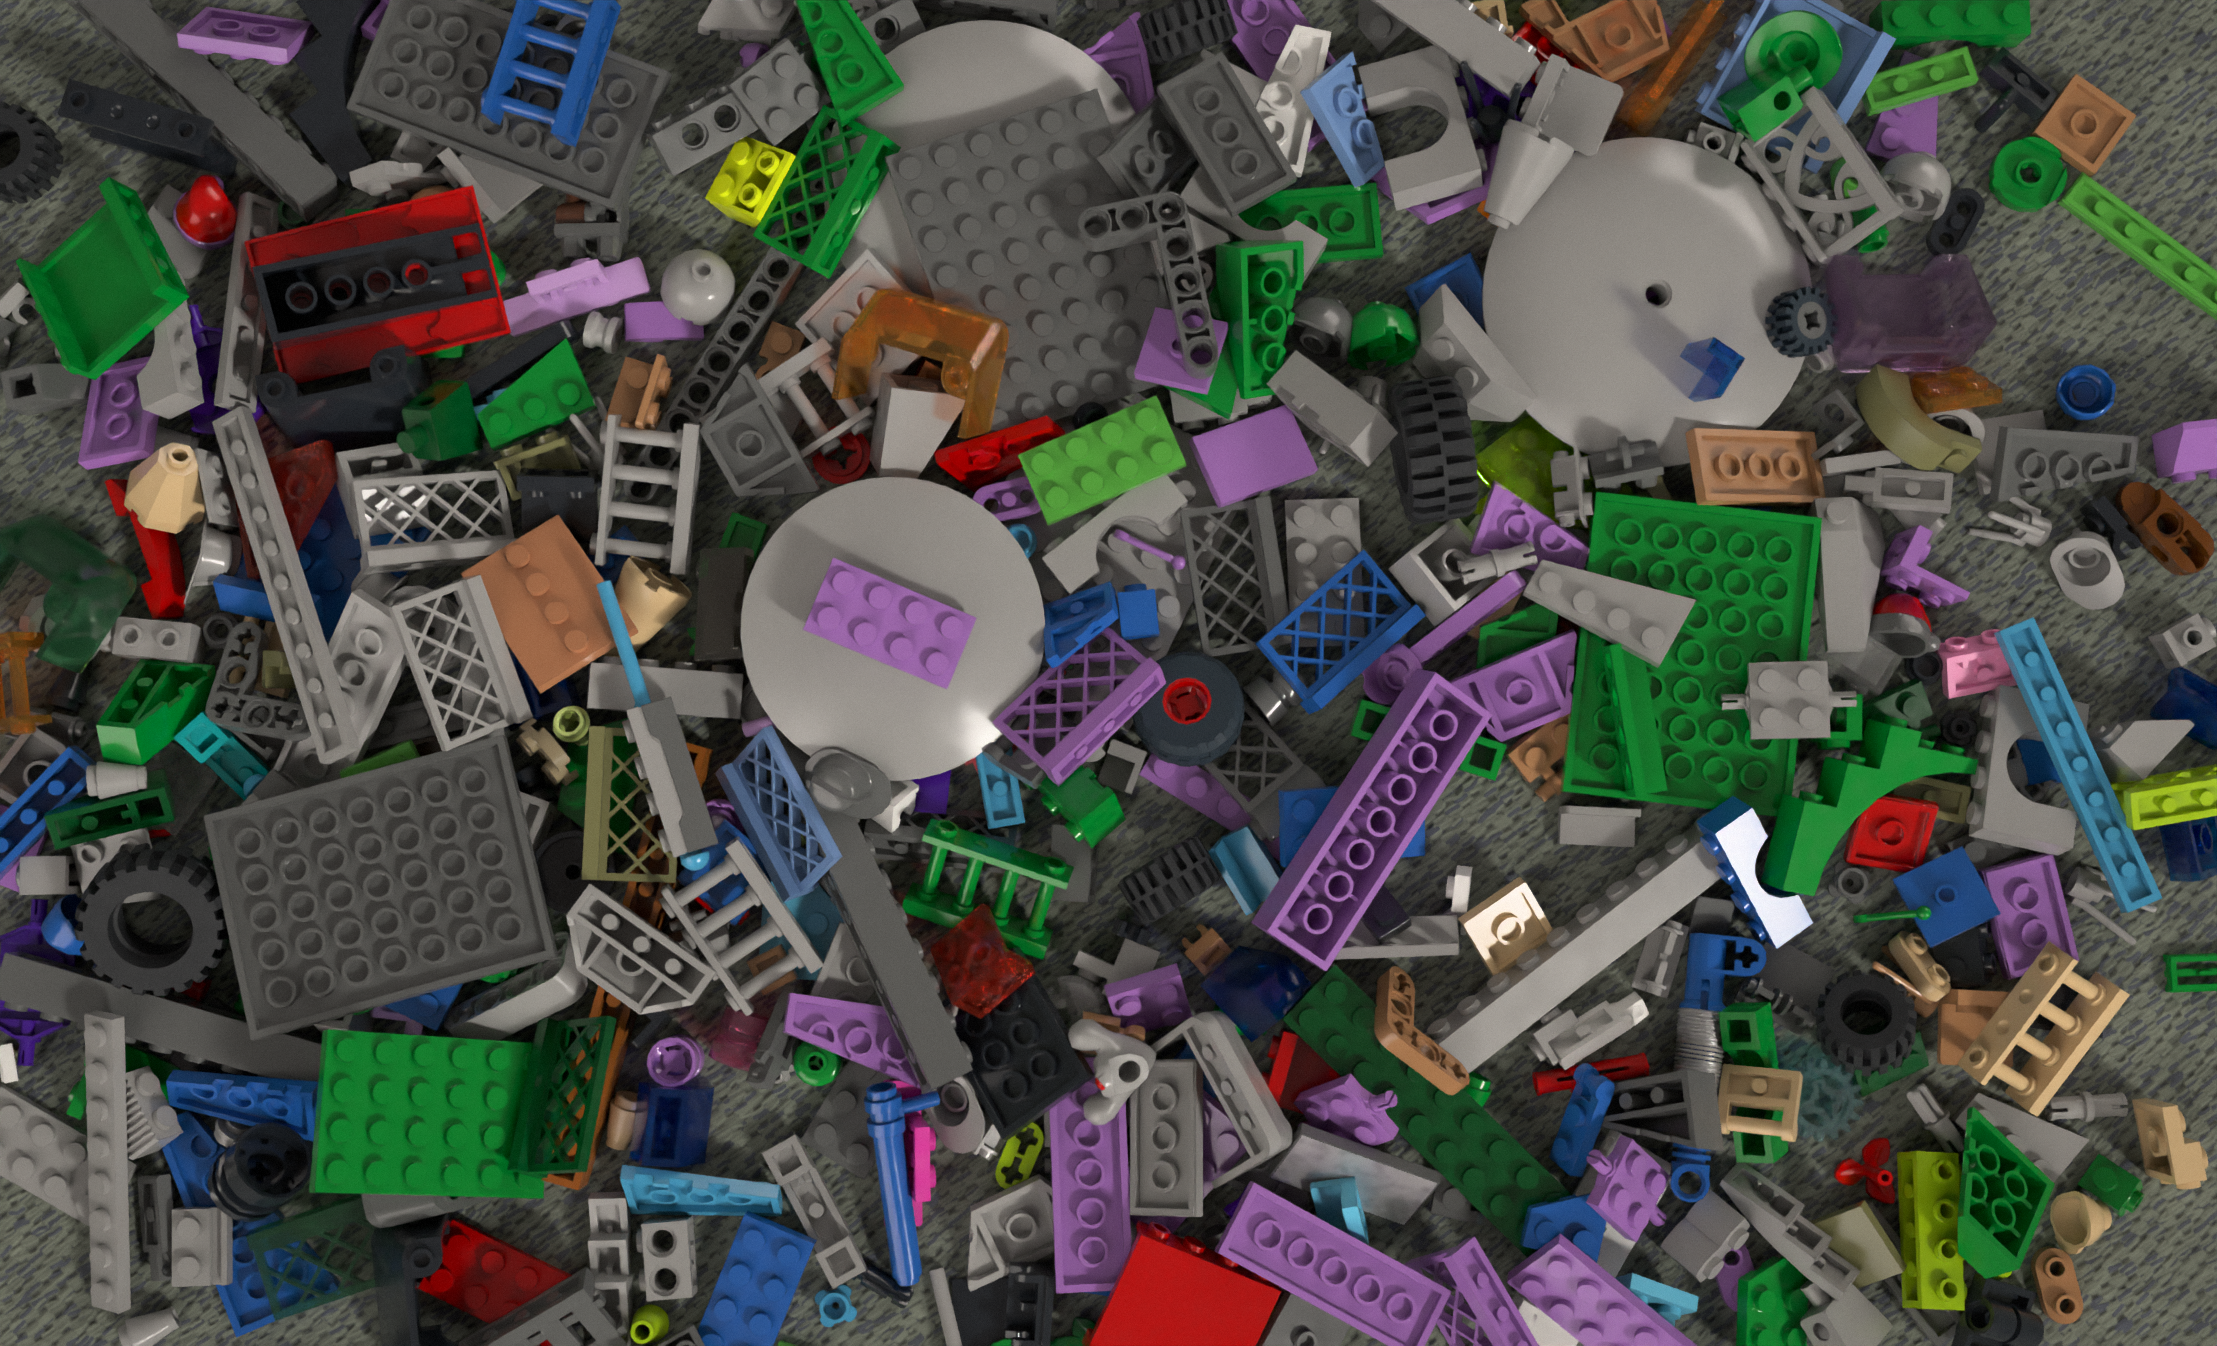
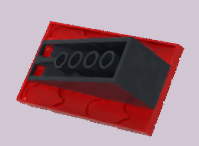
M473 185L244 241L279 372L290 375L297 385L370 368L372 357L378 351L385 348L405 345L420 356L511 333ZM337 290H341L346 293L347 298L344 301H338L332 297V294Z

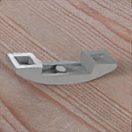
M795 1134L763 1152L762 1155L778 1185L782 1186L807 1235L817 1240L814 1246L817 1252L815 1256L832 1288L834 1289L866 1271L867 1267L842 1212L798 1136Z

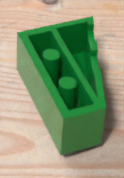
M140 659L96 724L104 762L143 765L174 740L173 737L202 711L205 712L206 703L216 676L215 665Z
M1081 765L1059 787L1046 776L1037 787L1044 796L1040 801L1054 817L1059 813L1067 821L1063 825L1077 843L1083 839L1092 849L1126 820L1115 793L1108 786L1104 789L1094 779L1096 775L1089 767L1085 769ZM1023 782V784H1024L1030 791H1032V790L1034 789V788H1032L1031 786H1029V785H1027L1026 783Z

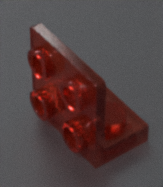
M985 904L979 905L930 949L951 1004L980 1019L1036 973L1031 961L1006 948L989 906Z

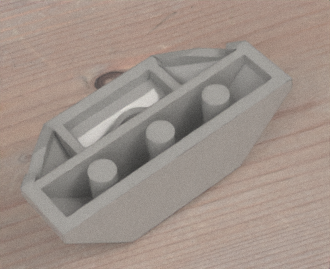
M1446 284L1441 285L1420 307L1417 324L1420 344L1419 347L1415 346L1416 354L1413 356V364L1425 378L1448 375L1456 379L1462 388L1470 420L1512 422L1538 398Z
M592 884L587 886L566 915L577 970L640 1015L694 1005L716 974L714 970L686 948Z

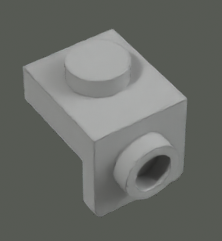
M1555 1006L1539 1019L1541 1023L1527 1031L1533 1039L1528 1042V1046L1540 1062L1546 1059L1553 1066L1560 1062L1548 1042L1579 1022L1573 1011L1567 1007L1560 1010L1558 1006Z

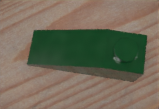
M165 769L147 772V789H139L104 799L87 794L44 813V818L55 850L174 821L175 800Z

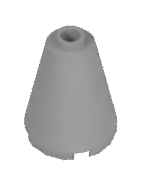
M1512 119L1507 120L1505 126H1503L1484 211L1490 214L1487 221L1505 230H1508L1510 224L1518 226L1570 161L1575 151L1563 141L1553 136L1549 138L1541 134V130Z

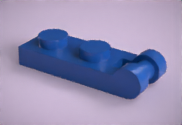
M1588 1063L1579 1065L1574 1072L1573 1077L1576 1085L1549 1158L1568 1175L1582 1177L1587 1165V1156L1590 1157L1589 1152L1593 1149L1615 1090L1614 1083L1603 1075L1599 1076L1597 1069Z

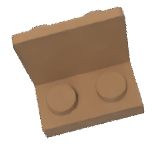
M657 354L654 365L625 357L605 421H608L609 414H622L621 427L656 430L662 417V412L659 411L661 397L668 398L673 383V377H670L671 369L668 368L664 355Z
M1950 989V992L1941 998L1938 1004L1937 1062L1943 1065H1957L2010 992ZM2013 1049L2003 1061L2010 1068L2013 1066Z

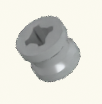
M592 311L585 324L583 345L591 349L596 346L602 347L606 353L615 354L623 333V319L618 317L607 319L601 313Z

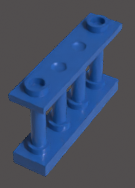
M516 0V6L490 85L482 93L481 113L492 123L498 125L501 124L504 112L549 124L551 127L550 133L561 143L576 147L621 6L616 0H593L589 4L575 0ZM539 6L585 19L586 25L582 37L573 39L532 27ZM527 41L573 54L575 59L571 71L564 75L521 62ZM516 76L562 89L563 95L559 107L552 110L509 97Z

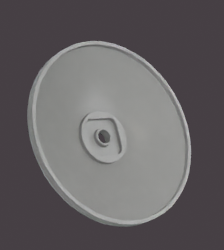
M907 477L870 478L848 483L812 499L793 513L773 534L759 555L748 580L741 612V644L747 675L760 704L775 726L794 745L811 757L814 753L823 749L836 748L875 766L885 773L889 781L921 779L941 774L975 758L991 743L993 744L1003 735L994 726L993 721L1037 680L1044 650L1043 629L1045 628V617L1039 584L1023 549L1010 531L987 509L966 495L940 484ZM832 558L841 560L977 618L948 689L934 685L803 630ZM1016 715V716L1007 724L1009 727H1010L1011 724L1015 721V719L1018 717V715Z

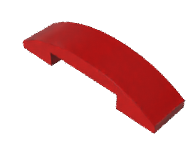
M109 479L105 481L116 516H130L152 580L142 584L141 588L152 619L167 620L183 617L186 594L185 576L181 553L174 533L143 527L137 520V513L133 509L130 512L125 507L127 479Z

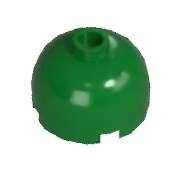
M1375 301L1366 304L1352 316L1351 352L1347 358V362L1352 367L1368 370L1367 362L1387 360L1385 367L1397 366L1416 354L1415 346L1419 347L1420 344L1417 329L1411 317L1402 308Z

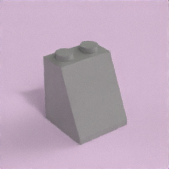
M881 372L870 448V461L880 477L918 479L966 403L965 394L954 381Z

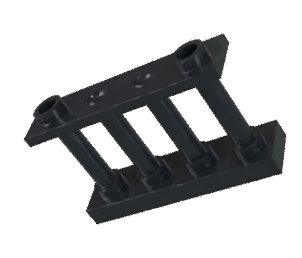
M69 79L58 115L92 125L89 137L93 140L233 179L238 159L211 135L214 125L212 119Z

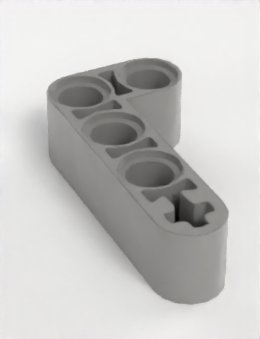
M566 931L555 933L553 936L558 957L539 962L538 965L457 1005L448 1013L444 1021V1027L455 1038L499 1041L575 1003L586 991L588 978L577 970L571 935Z

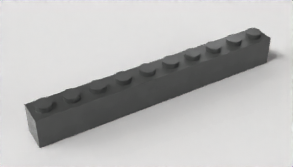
M65 0L184 111L212 119L214 125L211 135L306 223L340 197L336 182L338 176L325 162L321 164L312 157V152L301 139L296 138L293 140L286 133L284 125L273 114L267 116L260 109V105L254 96L247 90L241 92L234 86V81L226 70L220 66L215 68L208 62L207 55L197 54L193 49L179 48L177 33L180 30L171 20H162L149 0Z
M786 736L780 738L785 751L843 856L823 875V879L923 1094L964 1076L973 1070L970 1064L973 1061L971 1052L964 1041L960 1042L954 1030L956 1028V1021L953 1013L947 1006L943 1007L938 996V993H940L938 981L932 972L927 973L921 960L924 958L922 947L916 938H911L905 926L908 923L906 913L899 903L895 904L889 892L892 889L890 879L883 869L879 870L874 860L876 852L871 839L867 835L863 836L858 825L860 819L847 816L841 812L828 811L814 801L804 778L806 763L811 756L799 749ZM767 748L766 756L771 760L770 750ZM783 776V790L788 792V784ZM800 809L801 823L806 825V817ZM818 842V855L825 858L826 855Z
M9 952L4 955L0 967V1000L5 1001V1008L20 1012H27L28 1008L41 1012L40 1018L54 1022H63L65 1018L77 1022L76 1028L85 1031V1013L95 1010L124 1016L126 1043H135L136 1039L149 1043L148 1049L152 1051L171 1054L172 1050L185 1053L184 1059L198 1064H207L208 1060L222 1064L220 1068L222 1071L237 1075H243L244 1071L257 1074V1077L316 1082L319 1080L322 1038L293 1030L256 1041L251 1040L246 1016L171 994L154 996L153 990H146L144 996L132 994V987L122 985L121 989H118L111 985L112 978L103 975L99 977L95 972L26 952Z

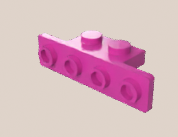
M888 1079L883 1081L895 1083L897 1091L901 1092L902 1100L921 1094V1089L900 1080ZM920 1110L904 1115L906 1130L903 1132L916 1226H921L923 1223L922 1202L931 1201L930 1188H935L936 1186L935 1167L933 1164L930 1165V1151H934L936 1148L935 1131L924 1120Z

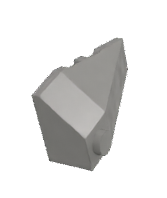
M1853 497L1814 498L1806 516L1822 518L1815 591L1826 653L1864 652L1885 549L1880 516L1878 512Z

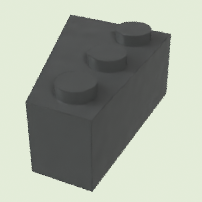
M1682 1070L1614 1083L1615 1090L1601 1127L1656 1138L1697 1149L1724 1151L1714 1073Z

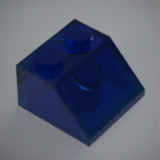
M1238 946L1200 986L1245 1036L1253 1042L1280 1021L1312 983L1287 955Z

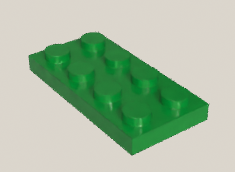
M1365 183L1357 187L1341 185L1283 190L1238 214L1246 224L1259 230L1273 231L1282 229L1297 220L1324 236L1328 241L1325 250L1316 264L1376 259L1383 256L1376 183Z

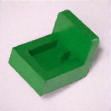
M2098 1154L2078 1182V1186L2104 1202L2120 1217H2123L2127 1210L2133 1213L2145 1195L2140 1192L2143 1188L2140 1179L2101 1154Z

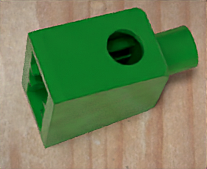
M1803 64L1787 74L1770 67L1716 99L1731 127L1751 141L1756 142L1802 109L1803 103L1798 93L1813 84L1814 81Z

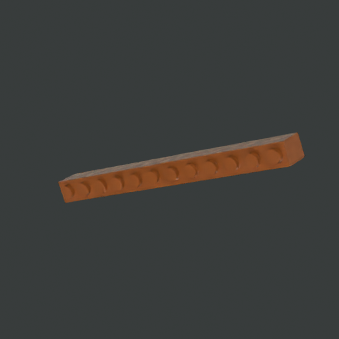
M686 742L701 791H703L714 750ZM659 814L652 816L645 824V827L658 841L660 839L657 831L664 829ZM644 831L637 851V859L655 845ZM659 847L642 862L652 874L668 875L669 858ZM677 857V875L681 866L680 857ZM639 866L631 872V874H646ZM629 881L622 904L662 931L667 913L659 899L664 897L661 893V888L667 883ZM669 883L674 890L675 883ZM599 985L589 1018L611 1016L617 1020L587 1172L548 1174L547 1178H542L543 1181L574 1190H580L589 1183L609 1114L610 1100L614 1097L638 1014ZM600 1028L590 1039L592 1045H594L599 1038ZM583 1049L578 1054L576 1065H578L586 1055ZM592 1066L583 1076L585 1084L591 1078ZM576 1087L566 1097L569 1104L578 1094ZM585 1105L575 1115L578 1122L583 1117ZM568 1125L559 1134L561 1142L571 1132ZM577 1143L568 1152L571 1162H574Z

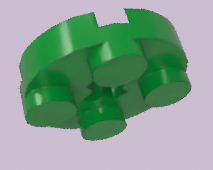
M2025 137L2022 140L2012 141L1997 152L1990 164L1989 189L2009 209L2018 212H2036L2055 201L2064 190L2067 181V169L2063 170V164L2059 159L2062 155L2052 143L2042 138ZM2031 167L2033 169L2031 175L2036 178L2035 182L2023 181L2020 170Z

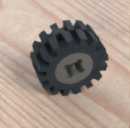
M1808 286L1785 291L1772 300L1775 304L1769 305L1767 312L1771 313L1772 316L1765 317V324H1771L1772 329L1766 332L1768 337H1775L1771 344L1774 348L1781 347L1779 350L1780 354L1788 355L1789 358H1799L1824 352L1828 349L1827 345L1833 344L1835 339L1830 335L1837 334L1838 327L1833 326V322L1839 320L1838 314L1832 315L1831 310L1836 308L1834 302L1826 303L1830 297L1826 292L1820 294L1821 289Z

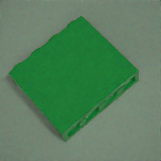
M110 177L98 186L106 204L38 266L21 258L16 260L23 276L22 281L30 290L35 301L34 307L42 316L48 328L47 334L55 343L61 356V364L70 373L80 374L92 380L100 377L190 297L136 190Z

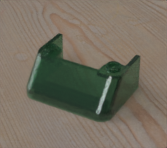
M37 514L0 527V592L21 561L53 583L44 597L43 610L45 615L56 624L35 656L40 660L82 674L134 594L137 585L135 574L64 523L49 515Z

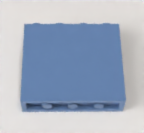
M1756 0L1749 14L1744 13L1737 22L1733 31L1737 36L1730 49L1725 47L1716 59L1714 67L1718 70L1711 82L1705 81L1695 97V101L1698 102L1695 111L1737 133L1731 127L1716 98L1749 79L1745 71L1744 54L1756 30L1778 14L1793 10H1804L1818 14L1826 19L1840 38L1843 49L1841 65L1835 76L1819 90L1824 92L1846 124L1896 38L1885 32H1879L1821 0ZM1808 111L1787 127L1786 130L1798 136L1803 126L1813 115L1812 111ZM1777 137L1768 142L1766 149L1781 157V152L1774 148L1785 147L1791 150L1794 143L1787 138ZM1824 137L1820 140L1819 147L1811 142L1810 147L1817 152L1824 153L1830 147V140ZM1806 155L1802 169L1817 174L1824 161L1815 160Z

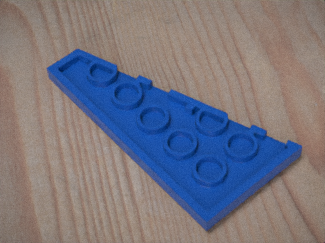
M187 1111L177 1115V1120L184 1133L166 1144L162 1150L184 1206H216L210 1197L207 1180L211 1165L218 1155L225 1151L226 1147L216 1140L214 1132L197 1112ZM279 1209L259 1221L244 1222L233 1219V1283L223 1286L216 1285L236 1338L347 1290Z

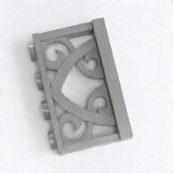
M1813 86L1801 95L1803 103L1801 110L1756 142L1745 139L1739 145L1745 152L1741 156L1744 164L1753 174L1758 171L1765 181L1761 186L1766 196L1771 200L1778 201L1785 212L1781 217L1792 232L1798 230L1805 240L1801 246L1806 255L1813 262L1818 260L1820 263L1829 265L1889 220L1895 219L1906 210L1824 92ZM1808 111H1812L1813 115L1803 126L1798 136L1786 130L1787 127ZM1784 137L1794 143L1791 150L1785 147L1774 148L1781 152L1779 162L1771 163L1766 158L1765 149L1768 142L1772 139ZM1824 137L1830 140V147L1824 153L1817 152L1810 147L1811 142L1819 147V142ZM1806 155L1819 161H1833L1843 156L1846 163L1839 170L1834 184L1837 200H1822L1800 194L1801 170ZM1786 172L1785 186L1776 174ZM1848 178H1856L1858 187L1852 191L1847 189L1851 198L1846 199L1843 189L1844 182ZM1877 205L1879 211L1854 228L1851 212ZM1800 208L1815 213L1808 221ZM1835 214H1842L1845 225L1841 237L1832 242L1824 241L1818 232L1820 224L1828 222L1831 228L1830 232H1833L1837 225Z

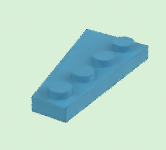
M622 1165L620 1181L631 1214L744 1216L749 1211L759 1216H782L783 1200L780 1185L764 1181L752 1182Z

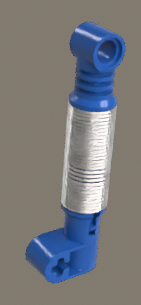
M1689 933L1684 999L1679 1003V1012L1677 1013L1679 1015L1677 1017L1678 1024H1676L1678 1031L1676 1032L1677 1039L1675 1040L1679 1043L1675 1044V1050L1679 1052L1674 1053L1676 1055L1674 1059L1677 1061L1673 1062L1675 1064L1673 1071L1694 1070L1714 1073L1718 1098L1723 1068L1721 1063L1724 1062L1722 1054L1725 1053L1722 1050L1718 1012L1726 1008L1723 1004L1725 976L1745 978L1759 973L1767 960L1766 951L1758 941L1750 938ZM1727 942L1734 943L1733 954H1740L1744 948H1748L1749 955L1755 956L1756 962H1751L1748 968L1742 967V961L1734 960L1732 962V971L1725 970ZM1673 1143L1672 1146L1677 1147V1151H1672V1156L1676 1157V1161H1671L1670 1188L1682 1201L1697 1202L1706 1196L1710 1187V1165H1705L1706 1160L1711 1161V1156L1706 1155V1151L1711 1150L1697 1149ZM1688 1171L1695 1172L1700 1179L1699 1188L1693 1193L1681 1191L1678 1184L1679 1177Z

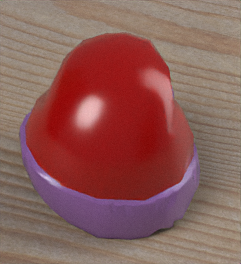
M201 175L195 179L191 190L183 193L176 201L172 213L175 228L182 237L194 246L206 250L227 246L234 241L238 210L224 193V183L218 176Z

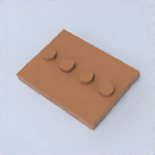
M559 515L554 516L460 573L463 578L481 575L504 640L540 694L616 647L596 587L597 584L604 582V580ZM618 601L627 631L631 638L639 632L633 621L630 619V617Z

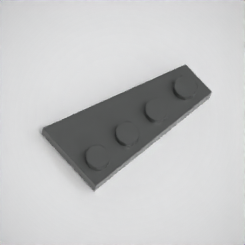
M1999 426L1989 501L2001 502L2021 495L2029 496L2039 494L2040 491L2072 487L2073 484L2096 482L2133 474L2139 436Z

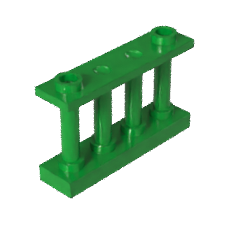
M931 819L923 834L922 841L934 846L922 884L912 882L904 898L902 907L905 913L1010 949L1013 947L1021 948L1023 953L1043 960L1053 933V929L1043 925L1055 887L1067 889L1074 866L1066 864L1057 857H1044L959 828L955 823L948 820L938 821ZM948 850L969 857L958 896H953L937 889ZM984 862L1005 869L993 908H988L972 901ZM1020 874L1041 881L1029 920H1023L1008 913Z

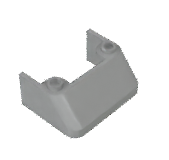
M1221 1011L1199 1013L1187 1019L1150 1047L1156 1053H1160L1187 1040L1251 1157L1212 1181L1211 1183L1216 1189L1287 1149L1292 1143V1128L1249 1054L1232 1019Z

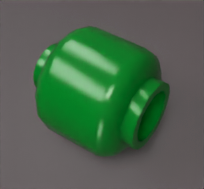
M803 1041L794 1054L793 1067L796 1075L804 1083L811 1086H824L835 1080L844 1067V1057ZM817 1055L816 1059L811 1061V1057Z

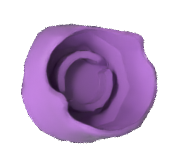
M1393 644L1361 673L1364 676L1363 689L1365 694L1376 704L1385 707L1393 706L1417 668L1423 669L1418 658L1404 644Z

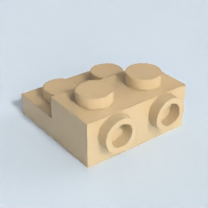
M2150 1098L2132 1100L2146 1175L2160 1179L2161 1184H2175L2177 1189L2201 1187L2200 1181L2207 1180L2205 1169L2208 1167V1157L2206 1151L2200 1145V1141L2183 1137L2186 1123L2182 1112L2178 1110V1105Z

